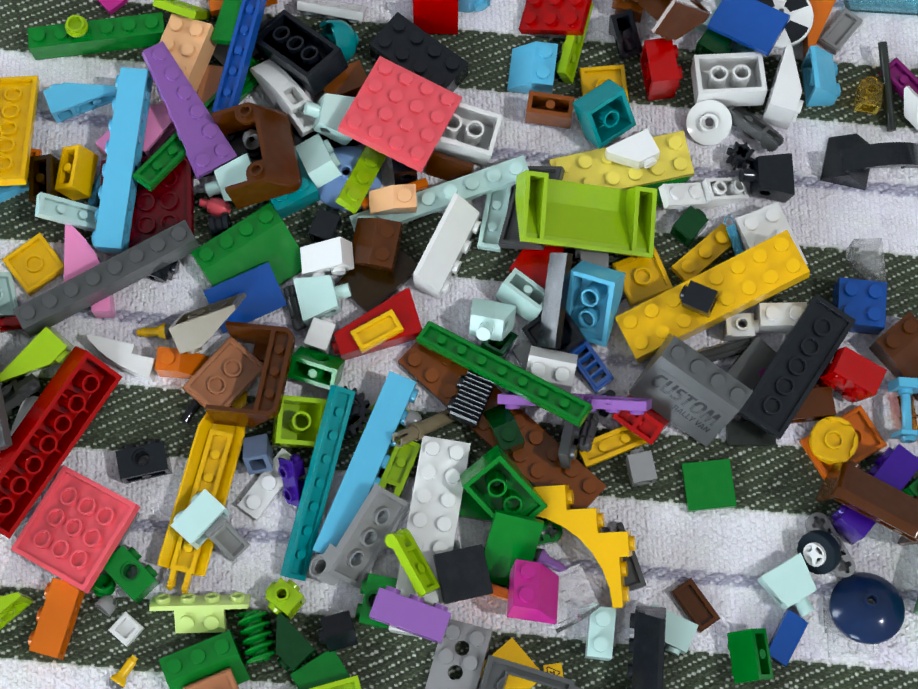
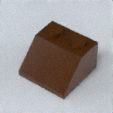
M358 218L352 242L354 265L394 273L403 232L402 222L382 218Z

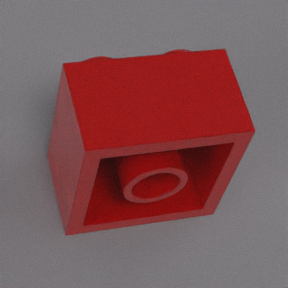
M664 38L644 41L640 65L647 101L674 98L676 90L679 89V80L682 79L683 74L681 65H677L678 48L677 45H673L672 39L667 41Z
M845 346L836 351L820 376L819 381L823 387L830 386L832 391L835 390L842 394L843 399L854 403L875 396L887 370Z

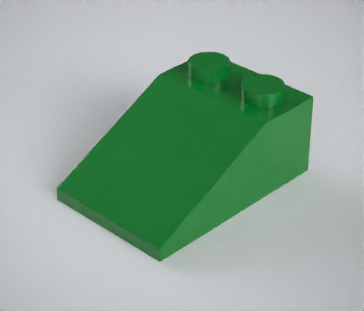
M498 445L494 446L460 474L462 487L492 519L496 509L534 518L548 507L515 463Z

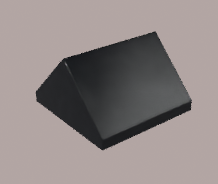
M857 133L829 137L820 180L866 190L870 168L864 171L843 172L840 149L867 145L869 143Z

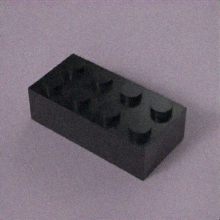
M282 10L258 31L255 47L259 55L265 60L270 59L275 62L295 82L313 95H317L348 68L341 48L286 10Z
M399 12L392 17L369 44L370 56L375 60H378L379 56L452 92L468 75V62Z

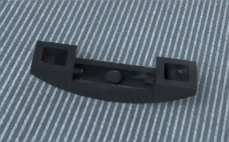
M887 142L840 149L843 172H856L869 168L901 167V169L918 168L917 143Z

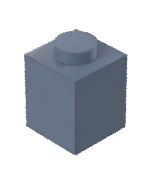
M267 434L243 438V460L249 475L273 471V449Z

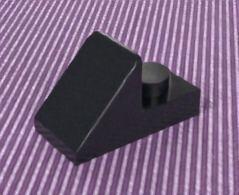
M632 9L610 15L608 32L614 36L619 58L624 59L641 53L642 46Z

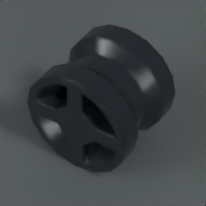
M222 212L218 216L215 214L208 215L212 237H216L232 227L228 212Z

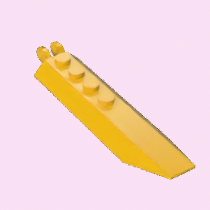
M247 391L231 407L242 408L247 405ZM207 412L198 424L157 562L158 566L171 570L167 582L168 590H173L175 587L178 572L186 574L181 587L182 593L185 594L189 592L193 575L205 577L214 543L208 538L197 550L170 525L174 522V517L191 504L193 496L204 489L225 507L242 449L243 438H245V427L214 424Z

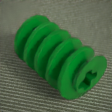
M252 610L236 615L237 617H243L238 622V626L246 627L240 631V636L248 637L242 641V646L250 647L244 651V656L252 657L246 661V665L268 661L270 656L276 653V650L268 649V646L273 644L274 640L266 639L272 633L271 630H264V627L270 623L268 620H262V617L268 614L267 611Z

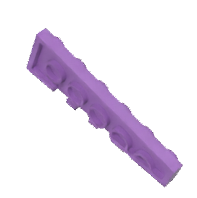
M162 41L143 50V59L154 83L157 85L161 99L165 102L170 120H173L178 138L184 145L186 156L196 178L199 179L236 159L235 151L164 42Z
M509 390L498 394L497 404H505L506 409H520V406L527 405L541 408ZM571 393L592 404L593 409L591 411L606 409L607 413H620V410H629V414L644 415V411L652 408V399Z

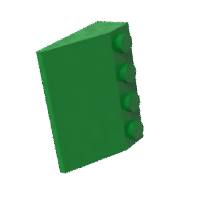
M268 203L191 252L195 262L211 286L265 262H269L279 286L302 272L300 247L271 203Z

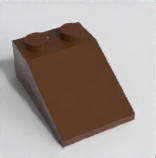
M911 312L906 314L869 347L871 352L896 378H918V319ZM913 394V397L918 401V394Z

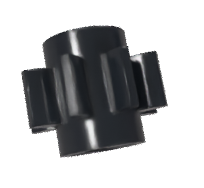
M736 141L733 148L727 149L726 154L729 157L726 163H730L733 166V170L736 168H747V164L750 165L754 160L750 156L753 155L755 150L750 149L747 146V142L739 144Z

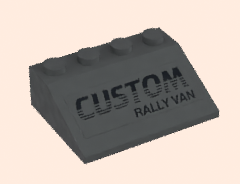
M669 334L628 393L635 398L652 399L651 409L707 447L741 410L753 393V390L682 340Z

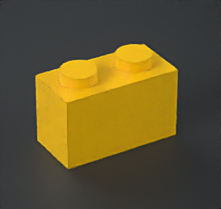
M80 144L62 147L54 190L72 200L91 198L98 155Z

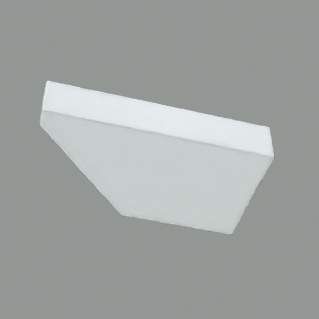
M906 86L904 88V117L918 130V94L910 86Z

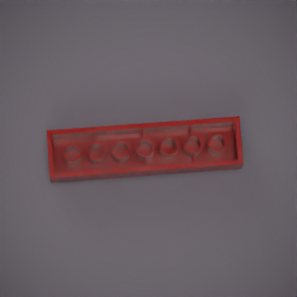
M77 346L73 348L12 434L13 446L0 451V533L9 539L122 378L121 375L87 350Z

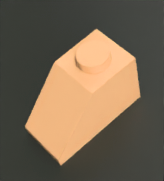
M416 184L390 185L369 191L370 215L416 213Z

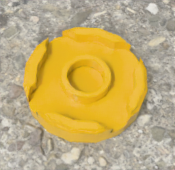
M829 416L821 419L812 427L809 433V446L818 460L826 464L835 465L846 462L855 454L858 447V435L849 421L841 417Z

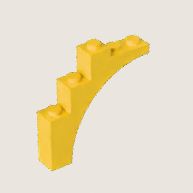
M569 485L534 487L548 506L537 517L546 518L563 526L585 544L593 553L604 572L610 588L613 608L625 607L626 602L630 601L629 587L625 586L624 576H628L627 561H623V557L632 556V551H636L635 536H631V531L601 532V528L605 527V517L603 512L600 513V508L571 509L570 504H574L573 490H569Z

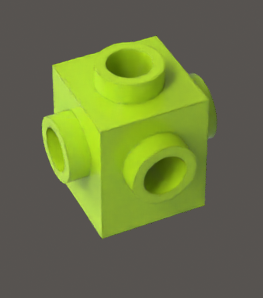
M282 578L277 583L274 581L270 584L265 596L268 602L267 608L277 616L282 613L290 621L304 605L306 599L299 592L300 587L290 579L286 582Z

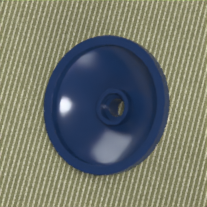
M865 572L854 573L850 577L841 579L834 587L830 596L829 609L833 622L844 635L856 642L879 644L888 641L897 634L904 622L905 606L898 590L881 576ZM867 599H872L875 604L868 603Z

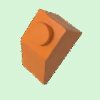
M158 347L155 371L160 377L190 379L210 357L199 353L189 354L185 352L180 354L177 348Z

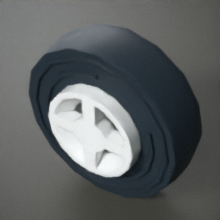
M812 530L803 535L798 542L797 552L802 554L809 572L827 574L840 563V546L830 533L823 530Z

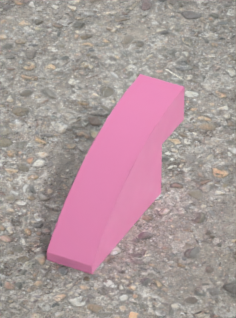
M165 102L149 106L142 152L144 157H151L176 131L173 120H170ZM109 130L95 142L99 151L106 157L105 146L106 142L110 139Z
M65 225L64 282L101 264L100 259L87 240L72 225ZM113 294L91 306V312L96 318H115Z

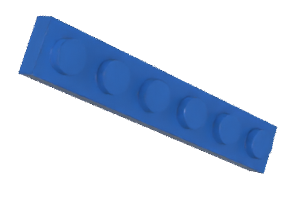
M242 0L212 113L239 105L267 0Z

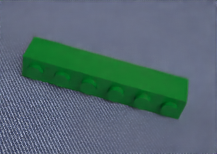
M163 12L87 21L88 30L86 34L77 38L67 34L65 24L27 28L28 47L35 60L151 47L160 42L167 22Z

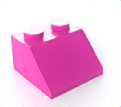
M516 559L510 570L507 617L556 624L559 576L541 563Z

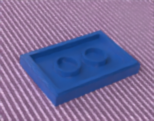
M722 0L709 21L707 29L769 56L790 20V15L757 0Z
M265 262L203 290L209 305L245 292L246 298L226 320L231 322L248 323L287 305L269 262ZM226 321L220 326L222 333L228 332L225 326Z

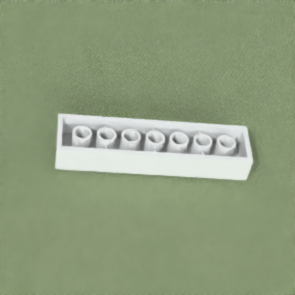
M424 436L421 443L407 529L411 532L438 581L433 555L454 550L464 492L460 474L468 468L471 443ZM400 564L396 589L401 590L400 595L408 598L410 594L419 596ZM440 588L421 597L424 599L423 603L433 606L434 603L444 605ZM389 626V632L419 637Z

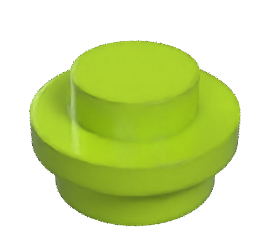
M71 15L66 20L65 30L71 37H81L86 34L88 23L82 16Z

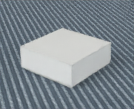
M125 611L108 631L126 647H129L144 630V627Z

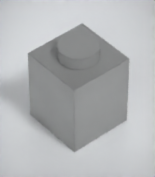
M644 448L630 451V455H627L625 462L631 488L655 483L658 477L651 450L644 451Z

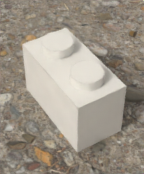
M342 237L300 247L302 274L305 276H338L354 269L352 242Z
M807 302L759 303L754 311L755 319H758L759 332L756 334L789 333L807 306Z

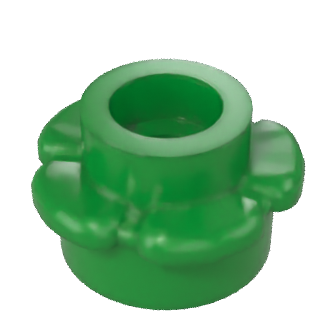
M100 574L91 589L97 596H109L114 593L116 583L109 574Z

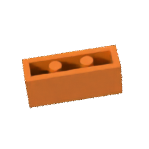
M52 578L51 583L49 582L45 588L44 596L46 599L44 605L37 612L36 621L38 623L36 629L29 636V651L61 660L64 659L85 595L84 591L65 580Z

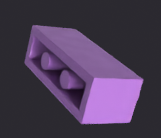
M386 586V589L379 587L369 614L370 619L442 644L451 618V613L447 612L448 607L438 603H434L433 606L423 603V598L410 594L409 598L400 595L401 590L391 586Z

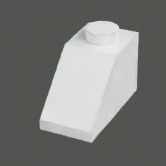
M648 128L605 149L607 160L635 169L642 167L647 169L654 166L657 160H659L660 151Z

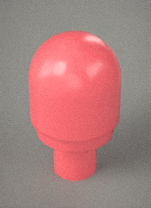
M202 197L199 201V206L207 208V212L218 216L222 212H228L229 214L231 212L230 203L228 201L225 202L224 199L212 197L209 200Z

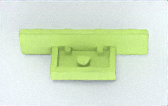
M211 592L206 595L184 593L181 596H170L163 593L152 597L149 611H174L175 633L225 632V609H248L251 602V594L233 592L228 595H220L219 593Z

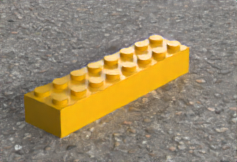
M785 230L616 316L615 319L639 364L653 357L669 334L684 341L809 278L810 270L788 230ZM691 280L718 291L719 297L709 318L682 307V299H679L684 285L688 286Z

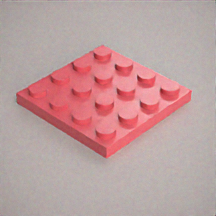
M379 56L338 126V132L422 173L461 103L462 96Z
M63 465L10 550L88 594L141 507Z

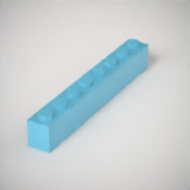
M120 67V74L116 76L115 85L117 93L116 97H113L112 100L114 113L113 119L109 121L110 139L106 142L105 146L107 159L106 163L102 166L103 185L99 187L98 192L100 205L95 211L97 224L91 238L93 246L99 252L120 254L127 250L129 246L138 182L133 179V174L141 165L153 79L148 69Z
M389 371L313 547L315 553L324 554L330 543L335 546L338 545L374 484L379 485L381 478L378 475L381 468L386 469L391 457L387 455L391 446L395 447L397 442H393L392 435L397 432L400 424H404L409 412L406 411L409 403H414L419 390L416 389V381Z

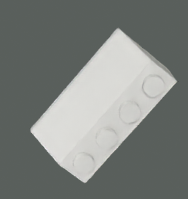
M454 193L413 273L414 288L437 299H440L443 293L447 294L452 283L449 280L453 273L457 274L462 263L459 260L463 253H468L472 244L469 240L473 233H478L482 223L479 221L480 212L459 194Z

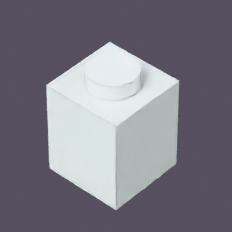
M313 317L304 341L305 348L329 355L332 342L335 339L334 333L337 332L336 324H333L334 321L326 317H321L320 319Z

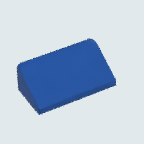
M789 609L785 611L768 644L771 659L785 667L808 625V622Z

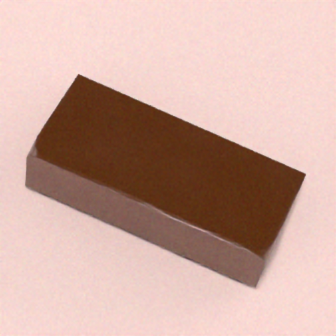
M436 151L433 152L426 166L427 175L446 181L474 173L473 163Z

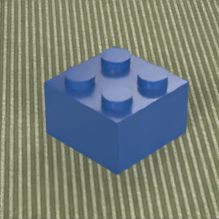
M842 277L837 280L833 286L832 305L856 320L849 332L879 335L885 328L887 282Z

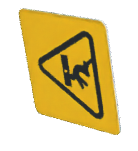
M562 663L543 665L544 672L564 677Z

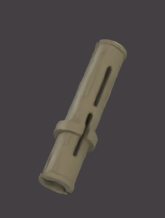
M445 409L418 423H410L407 428L393 433L392 440L395 442L400 439V442L395 444L400 448L411 441L417 442L424 435L456 420L449 418L450 410Z

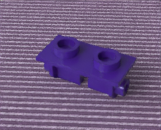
M299 454L291 455L290 460L279 457V474L283 480L284 498L288 504L298 507L306 480L304 478L298 480V477L305 475L303 459L300 458Z

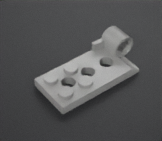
M375 483L338 545L335 546L330 543L324 554H318L312 559L309 565L310 575L328 585H335L342 579L360 589L363 579L367 578L368 573H370L386 547V535L395 532L411 504ZM383 511L381 518L377 519L379 513ZM371 532L369 538L364 541L365 536ZM358 553L356 559L351 562L352 557Z
M450 619L442 644H437L425 689H478L493 630ZM459 642L469 644V651L466 655L461 656L456 653L455 648ZM453 666L462 668L463 674L458 680H452L449 677V670Z

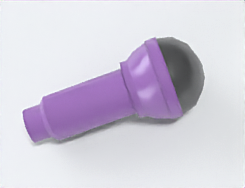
M536 549L533 562L546 565L557 572H566L568 567L550 557L545 549Z

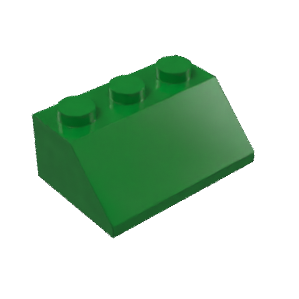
M230 630L159 659L170 689H183V686L231 667L238 685L251 680L235 635Z

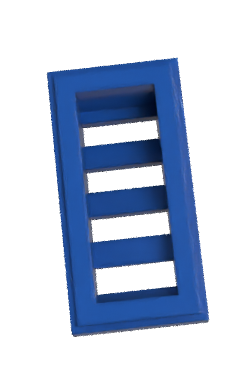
M585 341L570 353L578 355L582 351L586 352L584 356L577 359L576 370L592 390L597 393L613 381L614 377L588 341ZM591 358L592 362L584 367L582 364ZM595 366L599 368L594 373L589 375L588 371H590L592 368H594ZM603 373L605 377L595 383L593 379Z

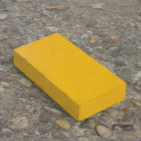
M391 309L350 331L363 354L403 332L404 329Z

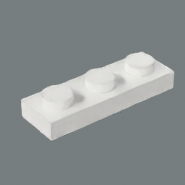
M336 0L297 1V10H302L303 13L308 15L324 14L325 17L330 19L346 18L347 21L353 23L363 21L367 15V6Z
M283 448L273 459V471L263 472L237 505L256 521L260 519L284 488L283 480L279 474L280 465L278 458L290 460L291 454Z

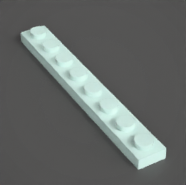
M524 155L417 192L416 213L370 215V209H368L367 211L351 215L349 218L354 233L358 218H382L404 224L446 209L454 193L469 201L515 185L517 175L529 169Z

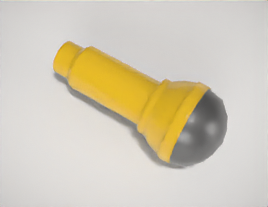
M163 323L157 327L137 329V336H158L162 339H169L172 336L168 329L171 325Z
M132 655L126 660L119 672L110 677L109 686L111 689H123L125 687L126 678L136 665L137 657Z

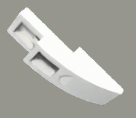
M270 59L251 67L250 72L274 106L279 105L283 112L287 114L299 135L303 137L313 132L315 118L303 114L305 103L310 101V99L293 78Z
M739 177L706 178L702 182L662 184L658 188L664 209L677 208L678 212H684L690 206L702 210L737 203L749 198L745 182H740Z

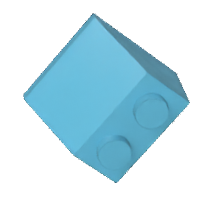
M535 41L513 48L507 91L529 94L530 90L552 94L558 44Z
M815 45L810 46L801 64L806 107L834 105L841 92L840 84L836 83L837 63L833 61V54Z

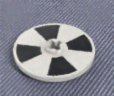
M757 0L790 15V20L773 47L774 49H785L787 43L792 44L793 47L803 41L809 34L814 19L813 9L809 0Z

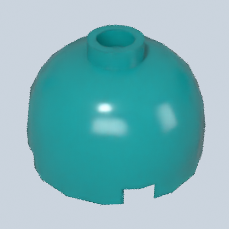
M322 21L319 25V28H322V34L320 35L341 48L346 62L349 61L356 52L359 43L358 34L345 21Z

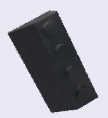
M636 606L635 613H630V628H634V638H629V653H633V663L628 662L627 678H632V688L627 687V689H663L666 608Z

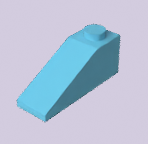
M62 83L51 85L48 89L43 90L52 116L59 123L112 103L113 97H116L117 89L111 85Z

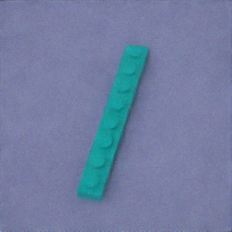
M331 385L282 565L281 576L302 581L306 580L313 547L317 539L356 391L337 385Z

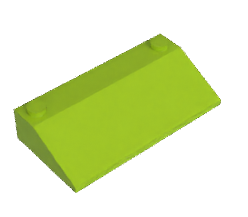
M530 170L517 175L515 202L520 242L653 258L657 189L634 186L625 190L548 179L549 173Z

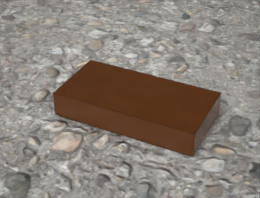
M692 578L670 592L690 621L698 625L697 631L699 633L721 619Z

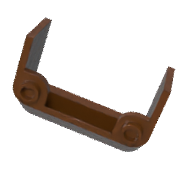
M624 0L628 3L630 1L637 2L657 21L651 31L667 41L679 39L704 23L711 14L698 0Z
M247 102L211 113L224 136L255 126L257 129L262 159L251 163L247 167V181L225 187L226 193L237 209L296 192L301 187L302 176L291 122L285 112Z
M226 321L225 326L230 336L237 342L255 344L253 349L254 355L258 360L264 362L255 404H247L242 408L206 404L205 410L214 424L252 428L276 417L280 412L294 350L295 337L292 331L286 327Z
M848 460L847 463L841 462L831 466L815 500L821 502L834 499L901 535L897 543L901 546L918 544V496L914 495V497H911L862 471L861 466L856 462Z

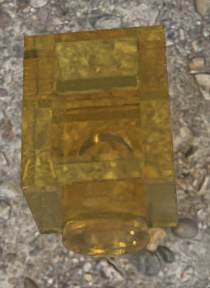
M873 76L861 79L856 90L854 111L876 115L882 106L881 100L884 83L878 82V78Z

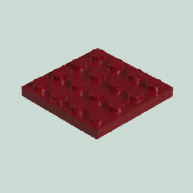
M187 156L152 191L138 183L128 249L183 220H186L194 235V175ZM142 157L140 167H141L150 157ZM101 160V185H103L104 178L102 176V166L106 163V160Z

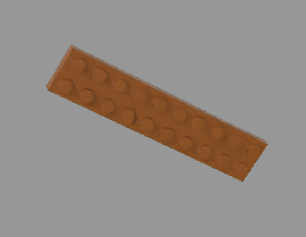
M417 342L398 360L399 365L446 407H448L452 396L457 397L460 390L456 388L461 375L466 376L468 371L467 368ZM496 386L493 388L484 411L502 405L497 404L498 394L502 392ZM509 409L525 441L524 448L507 454L509 458L535 487L569 485V490H573L574 504H570L571 509L588 508L607 486L577 459H572L570 469L562 468L558 456L560 444L523 410ZM482 414L476 429L468 427L487 445L493 448L496 446V442L486 418Z

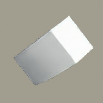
M88 334L87 339L112 364L133 376L154 382L157 373L155 371L156 360L154 358L138 355L139 350L134 344Z

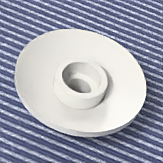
M700 101L690 109L687 115V131L693 140L702 145L718 144L731 131V113L719 101ZM706 118H712L714 120L713 125H707L705 123Z

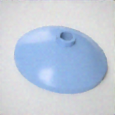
M355 146L334 148L333 152L341 163L338 166L341 174L344 170H349L351 173L363 151L362 148ZM381 169L376 175L369 191L381 187ZM342 174L322 187L317 188L321 201L335 210L349 211L335 201L350 174Z

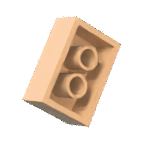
M171 14L160 42H164L197 93L217 45L211 41L214 27L210 23Z

